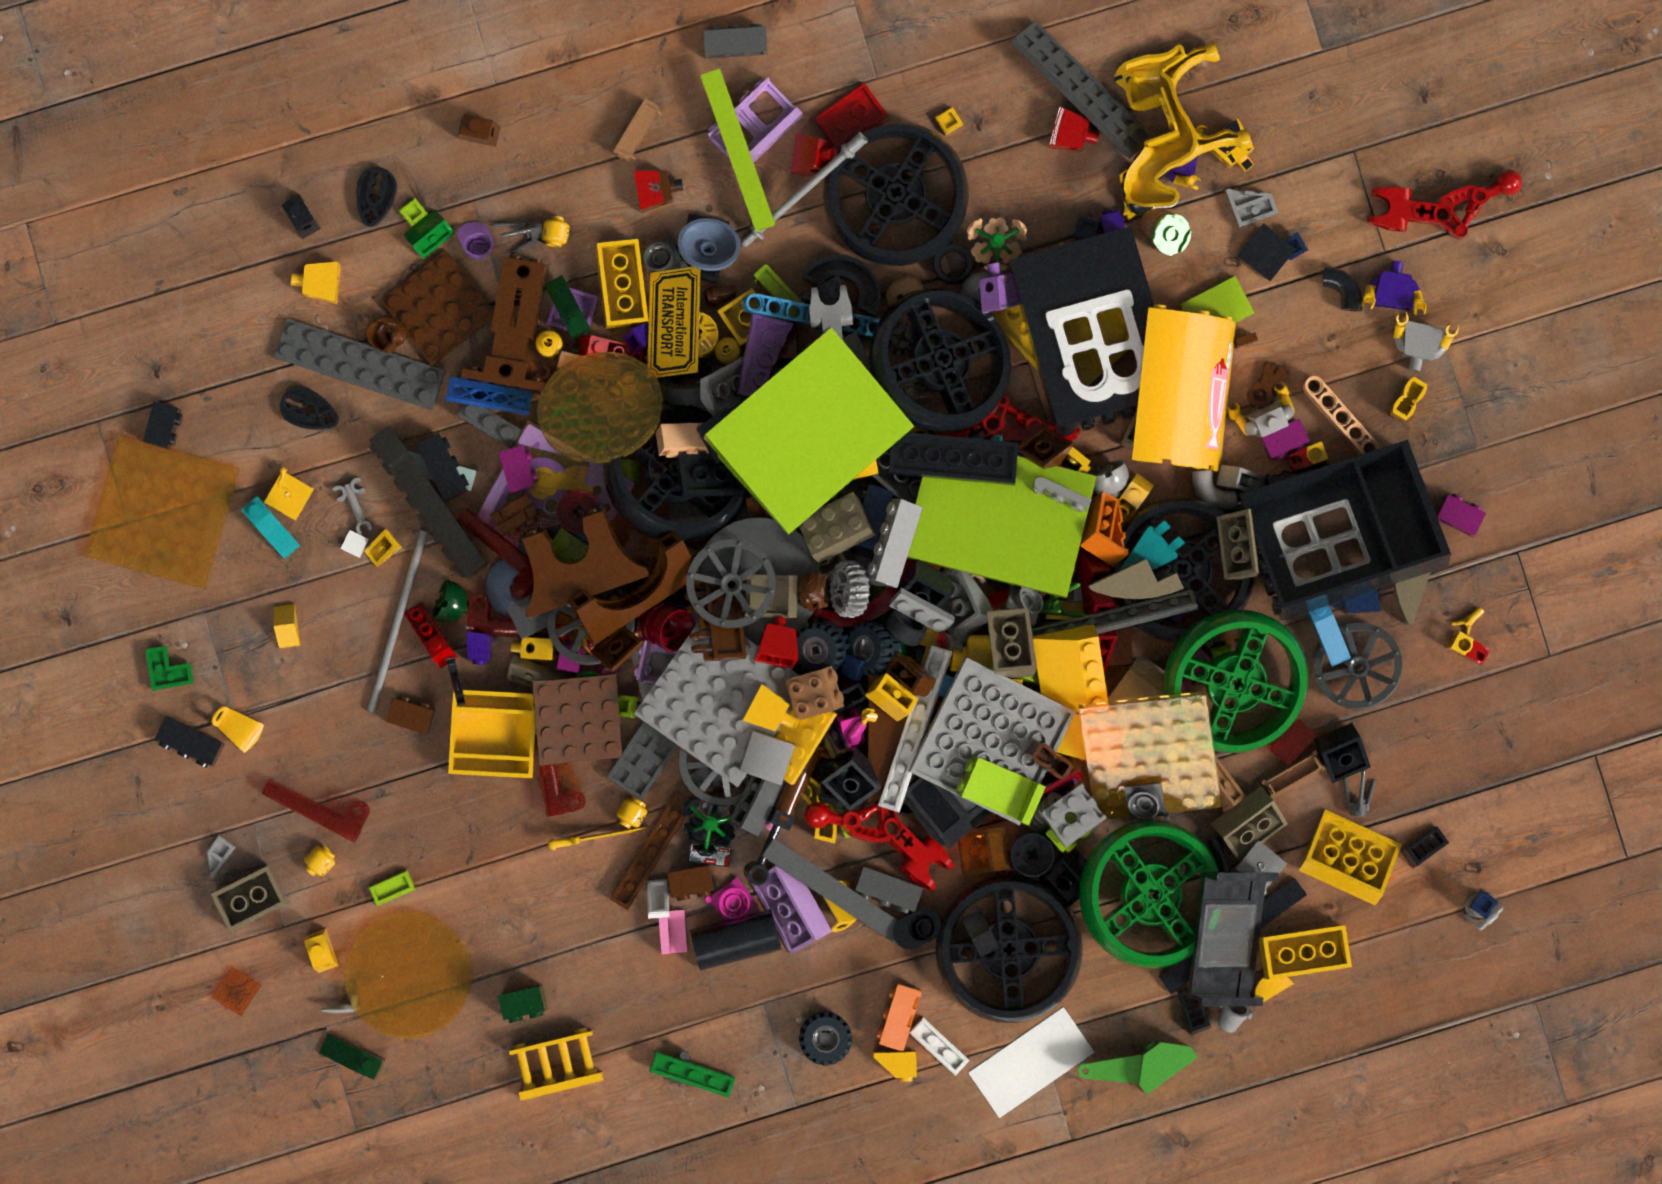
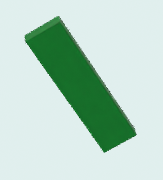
M655 1051L649 1069L651 1073L728 1098L735 1081L733 1076Z

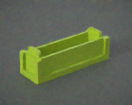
M767 264L754 274L756 279L754 284L759 282L772 297L803 303ZM793 306L789 308V314L792 317H795L797 314L796 308Z

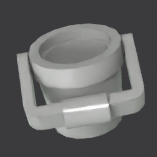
M1478 892L1469 895L1465 900L1464 907L1466 913L1464 916L1478 930H1483L1499 917L1498 915L1503 911V906L1498 901V907L1491 912L1487 919L1483 918L1468 907ZM1473 919H1484V921L1478 924Z
M1218 1006L1222 1008L1217 1023L1222 1030L1234 1033L1244 1020L1251 1019L1253 1012L1248 1006Z

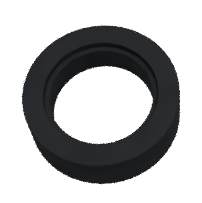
M698 358V372L658 377L661 398L674 405L688 406L701 404L700 382L690 385H678L675 383L690 378H703L720 369L719 365L712 360Z

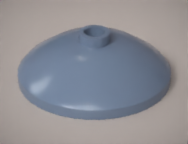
M702 218L694 220L683 227L678 237V250L682 258L691 266L705 271H717L735 262L740 252V239L735 230L725 222L717 219Z
M524 556L503 558L494 564L487 575L485 582L487 599L498 613L511 618L506 609L507 606L533 594L534 578L529 558ZM512 584H516L518 586V590L516 592L511 590Z

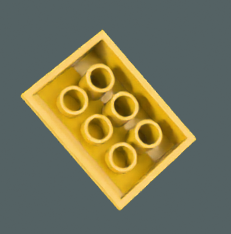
M1094 624L1032 637L1041 695L1077 713H1091L1109 709L1099 637Z
M1325 809L1298 871L1376 905L1384 894L1402 844Z

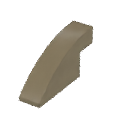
M1146 557L1088 584L1092 591L1124 599L1154 598L1171 594L1184 588L1176 571L1156 580Z
M1431 572L1392 585L1397 607L1403 621L1408 626L1414 623Z

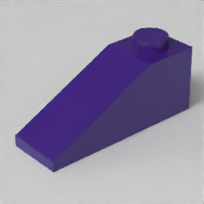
M467 632L468 659L473 660L472 664L485 666V662H491L494 637L489 634Z

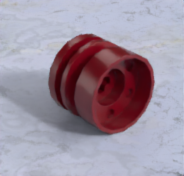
M580 489L569 491L558 502L556 511L558 521L564 529L571 533H584L583 516L586 514L587 509L599 505L601 508L600 502L589 491ZM577 505H581V509H585V513L580 518L576 513H573V510L577 509Z
M665 600L642 613L637 620V630L640 637L671 652L678 651L694 629L692 615Z

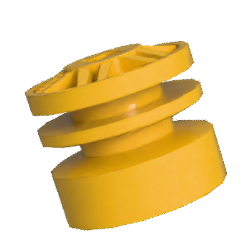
M699 312V332L702 333L699 339L698 358H707L715 352V346L719 342V332L714 320L705 313Z

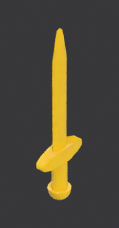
M647 827L630 828L580 838L579 836L557 840L552 838L548 841V847L554 851L556 848L581 844V841L631 833Z

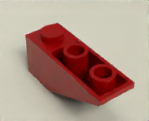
M584 335L580 338L577 355L606 363L642 369L639 364L645 362L644 357L646 356L647 349L634 355L626 343L593 335Z
M422 602L404 613L427 652L440 669L447 665V658H458Z

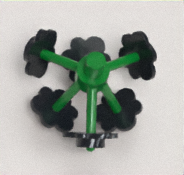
M696 797L695 799H689L684 804L683 816L686 817L695 813L701 819L691 818L684 825V830L687 832L689 839H694L697 842L701 841L703 835L706 834L705 843L694 845L693 849L697 850L700 855L708 857L718 851L714 846L709 845L711 831H713L712 836L715 838L716 845L727 847L731 840L735 838L732 825L728 824L725 826L721 824L719 827L717 826L719 823L730 820L736 806L730 805V815L722 817V814L727 810L726 806L704 802L702 807L706 811V815L710 816L705 817L697 809L701 799Z

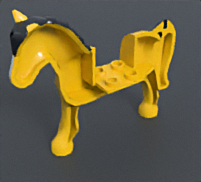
M1214 41L1203 47L1193 48L1188 53L1182 45L1178 44L1172 50L1165 53L1148 54L1128 60L1117 69L1114 75L1115 82L1126 91L1131 108L1136 111H1146L1161 106L1171 131L1145 141L1140 153L1135 156L1127 171L1123 174L1121 190L1126 204L1123 216L1130 212L1141 214L1156 208H1171L1175 206L1179 200L1180 193L1176 188L1159 181L1172 168L1183 166L1198 155L1220 147L1236 146L1244 150L1253 148L1247 128L1239 132L1223 129L1214 135H1200L1195 130L1178 100L1176 85L1185 72L1203 61L1213 63L1220 61Z

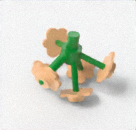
M1002 217L997 219L990 218L989 223L984 226L985 232L981 230V218L971 222L967 229L969 240L976 239L978 234L990 239L989 245L986 242H976L974 247L971 248L970 252L975 257L976 262L988 264L990 257L993 256L992 251L989 250L992 247L995 249V263L999 262V256L1005 264H1008L1010 259L1019 257L1022 254L1019 244L1017 242L1004 244L1005 239L1015 234L1018 239L1026 241L1027 228L1025 224L1020 220L1013 219V224L1011 225L1013 231L1005 234L1008 231V226L1005 225V219ZM1000 264L1001 274L1006 269H1009V266Z

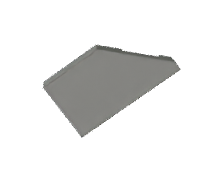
M221 835L216 837L206 852L210 877L213 879L236 848L235 845Z

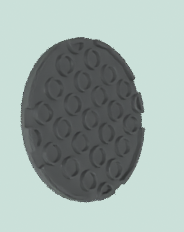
M749 518L734 522L717 532L706 544L708 546L725 539H738L749 542L758 547L768 557L775 575H798V581L802 575L808 572L821 573L819 563L811 555L804 537L796 530L788 535L772 519ZM724 548L715 551L714 553L727 573H731L735 548ZM742 549L737 575H741L760 560L749 551ZM707 556L698 568L699 573L714 578H723L711 558ZM762 567L754 574L767 575L765 567ZM741 590L740 592L746 600V591ZM740 604L742 618L746 617V612H742V605ZM798 604L797 618H785V627L794 628L797 632L808 621L814 610L809 611ZM761 617L752 624L744 626V636L758 645L764 627L768 623L773 624V618Z

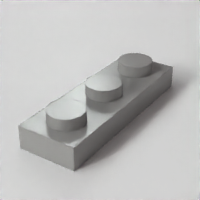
M903 588L890 600V607L940 634L944 633L954 623L955 616Z

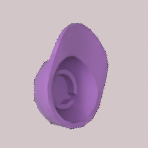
M469 222L458 229V240L469 258L483 260L490 256L494 242L488 228L483 223Z

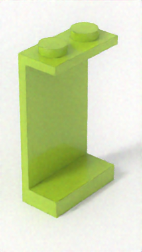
M973 755L965 765L966 772L963 779L961 778L957 783L956 794L1029 825L1046 786Z

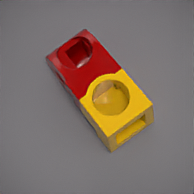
M1322 441L1286 457L1292 472L1328 460Z
M1460 631L1454 632L1446 646L1449 650L1481 666L1490 653L1488 648Z

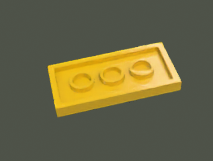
M792 709L790 715L796 717L794 709ZM834 711L801 720L797 719L792 729L781 725L774 735V738L794 743L795 745L784 776V780L789 784L794 785L836 717L837 714Z

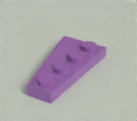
M757 314L751 316L737 396L749 398L767 382L793 323Z

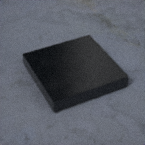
M1263 223L1239 253L1238 257L1267 280L1271 281L1297 248L1267 224Z

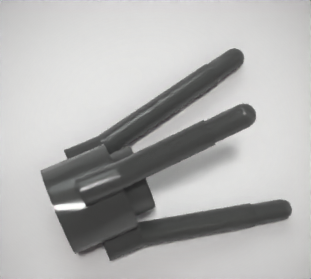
M534 219L530 221L492 224L493 227L524 226L525 229L501 234V237L504 238L526 233L527 239L531 238L512 249L510 254H514L533 243L540 242L539 238L543 232L541 222H535Z
M1364 769L1361 774L1359 799L1353 798V802H1351L1347 778L1343 779L1347 802L1346 809L1350 810L1351 816L1366 817L1367 811L1370 810V802L1376 780H1372L1367 799H1363L1366 770Z

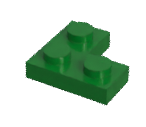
M167 646L145 649L152 691L195 684L191 663L170 666Z

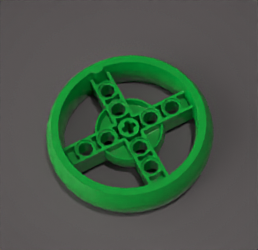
M1252 610L1222 611L1207 616L1195 623L1176 642L1165 666L1163 676L1164 698L1174 723L1195 743L1217 752H1248L1273 742L1288 730L1296 720L1307 694L1308 667L1298 640L1279 621ZM1243 628L1235 651L1225 652L1216 657L1212 662L1193 656L1199 647L1217 634ZM1268 634L1281 644L1287 654L1290 665L1288 686L1267 680L1264 666L1259 660ZM1255 639V643L1252 646H1247L1250 640ZM1243 659H1247L1246 664L1240 666V662ZM1197 666H1202L1199 672L1194 673V669ZM1216 672H1221L1218 678L1213 679ZM1183 677L1204 683L1207 695L1213 703L1204 728L1197 725L1184 708L1181 696ZM1259 684L1255 691H1251L1252 686ZM1274 690H1278L1274 697H1270ZM1232 697L1229 704H1224L1227 698ZM1259 701L1278 707L1267 720L1258 726L1244 732L1229 734L1237 712L1249 710ZM1224 717L1223 722L1217 723L1218 718Z
M1159 820L1132 822L1108 834L1099 842L1088 857L1080 880L1079 900L1081 913L1088 931L1094 940L1114 958L1123 963L1141 968H1162L1189 958L1194 954L1197 922L1194 928L1191 929L1178 911L1182 901L1181 885L1198 871L1201 878L1202 872H1219L1212 854L1203 842L1188 830ZM1158 836L1177 843L1186 852L1166 867L1159 863H1143L1128 842L1139 837ZM1125 855H1128L1130 858V863L1127 866L1123 862ZM1109 858H1111L1125 878L1120 889L1121 904L1103 918L1098 898L1099 882L1102 871ZM1182 863L1186 865V872L1184 874L1180 871ZM1138 872L1142 874V880L1139 883L1136 881V874ZM1166 876H1169L1170 878L1169 886H1165L1164 884V878ZM1149 890H1153V898L1148 897V895L1150 894L1148 892ZM1135 901L1139 906L1137 912L1132 910V904ZM1163 905L1167 909L1165 916H1162L1160 913ZM1210 910L1207 932L1214 931L1221 910ZM1120 914L1123 921L1120 925H1117L1116 917ZM1134 922L1147 926L1160 925L1174 946L1159 952H1143L1124 945L1116 937ZM1175 922L1179 925L1177 933H1174L1172 928Z

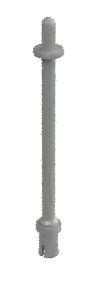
M858 132L847 144L844 143L841 146V152L772 213L774 222L846 158L852 159L855 153L868 142L866 137L861 132ZM752 224L750 226L752 232L741 241V245L747 247L757 237L763 240L765 238L763 232L766 229L755 232Z

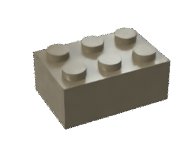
M854 492L818 509L799 526L811 555L818 563L875 536L861 501Z
M266 866L211 894L229 932H233L289 904L271 866Z

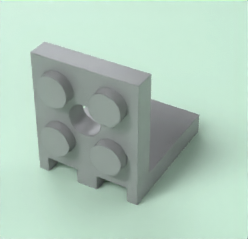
M1083 783L1073 788L1068 794L1041 812V815L1065 848L1107 818L1096 806L1095 800L1086 792ZM1067 812L1075 814L1076 821L1073 824H1068L1065 821V814Z

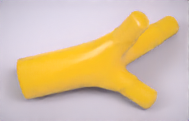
M1478 607L1467 617L1451 622V625L1464 624L1466 626L1465 634L1469 635L1471 626L1484 611Z

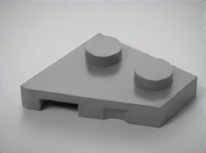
M1225 190L1238 228L1278 214L1271 193Z

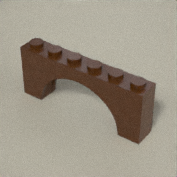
M674 530L656 541L658 559L655 568L648 579L635 591L617 599L603 600L593 597L586 589H583L567 600L585 634L594 645L686 585L688 570L693 559L683 540Z

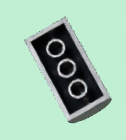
M772 909L690 930L700 971L782 950Z

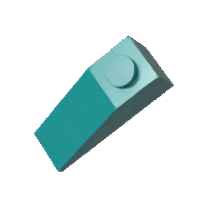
M255 497L241 509L284 559L300 547V544L261 498Z

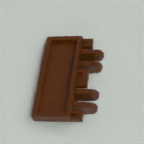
M694 581L695 591L704 590V592H695L698 601L721 588L718 585ZM732 581L728 584V587L734 588L736 583ZM688 593L685 595L686 601H690ZM726 594L706 604L703 608L709 614L721 618ZM735 595L732 597L727 620L742 618L740 602ZM692 605L686 607V611L689 614L697 613ZM698 614L700 630L709 631L691 633L689 635L691 641L709 640V644L693 645L691 647L692 653H703L704 662L746 659L743 627H718L707 622Z

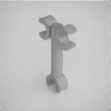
M355 478L350 484L343 487L335 486L333 491L342 490L343 495L337 498L338 502L348 498L358 523L356 531L359 535H362V525H367L370 531L373 530L370 522L365 520L355 493L362 494L365 492V489L357 490L355 488V484L361 481L360 478Z

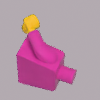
M853 706L834 718L850 750L856 747L860 751L859 745L865 743L863 731L867 727L866 723L867 721L875 722L878 717L874 713V709L866 708L860 716Z

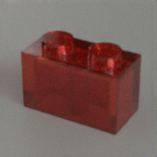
M1296 719L1288 730L1269 743L1271 747L1268 751L1285 767H1288L1317 736L1301 720Z

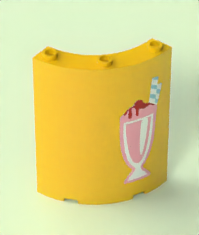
M1154 304L1153 308L1148 307L1132 454L1133 461L1162 464L1163 460H1169L1170 464L1175 466L1220 472L1236 322L1232 321V317L1210 316L1209 311L1197 310V313L1167 310L1165 305Z

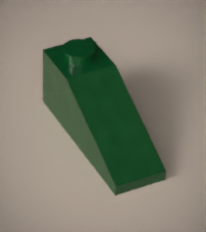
M563 275L544 284L573 340L592 331Z
M327 1034L319 1054L373 1080L377 1079L385 1062V1059Z

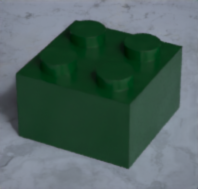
M543 985L498 995L503 1020H509V1023L522 1021L523 1016L529 1015L530 1019L544 1015V1011L548 1010Z

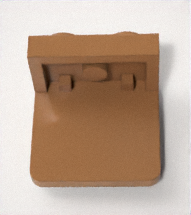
M832 666L786 680L791 703L798 720L844 707V697L842 692L839 691L838 677Z

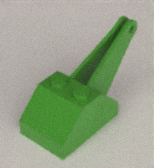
M1151 1040L1143 1046L1144 1051L1140 1054L1082 1063L1078 1067V1074L1085 1079L1138 1084L1142 1091L1148 1095L1198 1058V1056L1188 1045ZM1084 1068L1088 1069L1086 1074L1082 1072Z

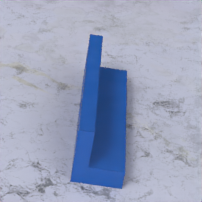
M450 377L446 401L529 416L533 392Z

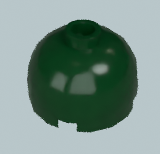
M445 580L439 590V593H441L439 599L435 601L433 618L441 622L450 623L460 619L463 613L467 614L470 602L467 601V593L460 584Z

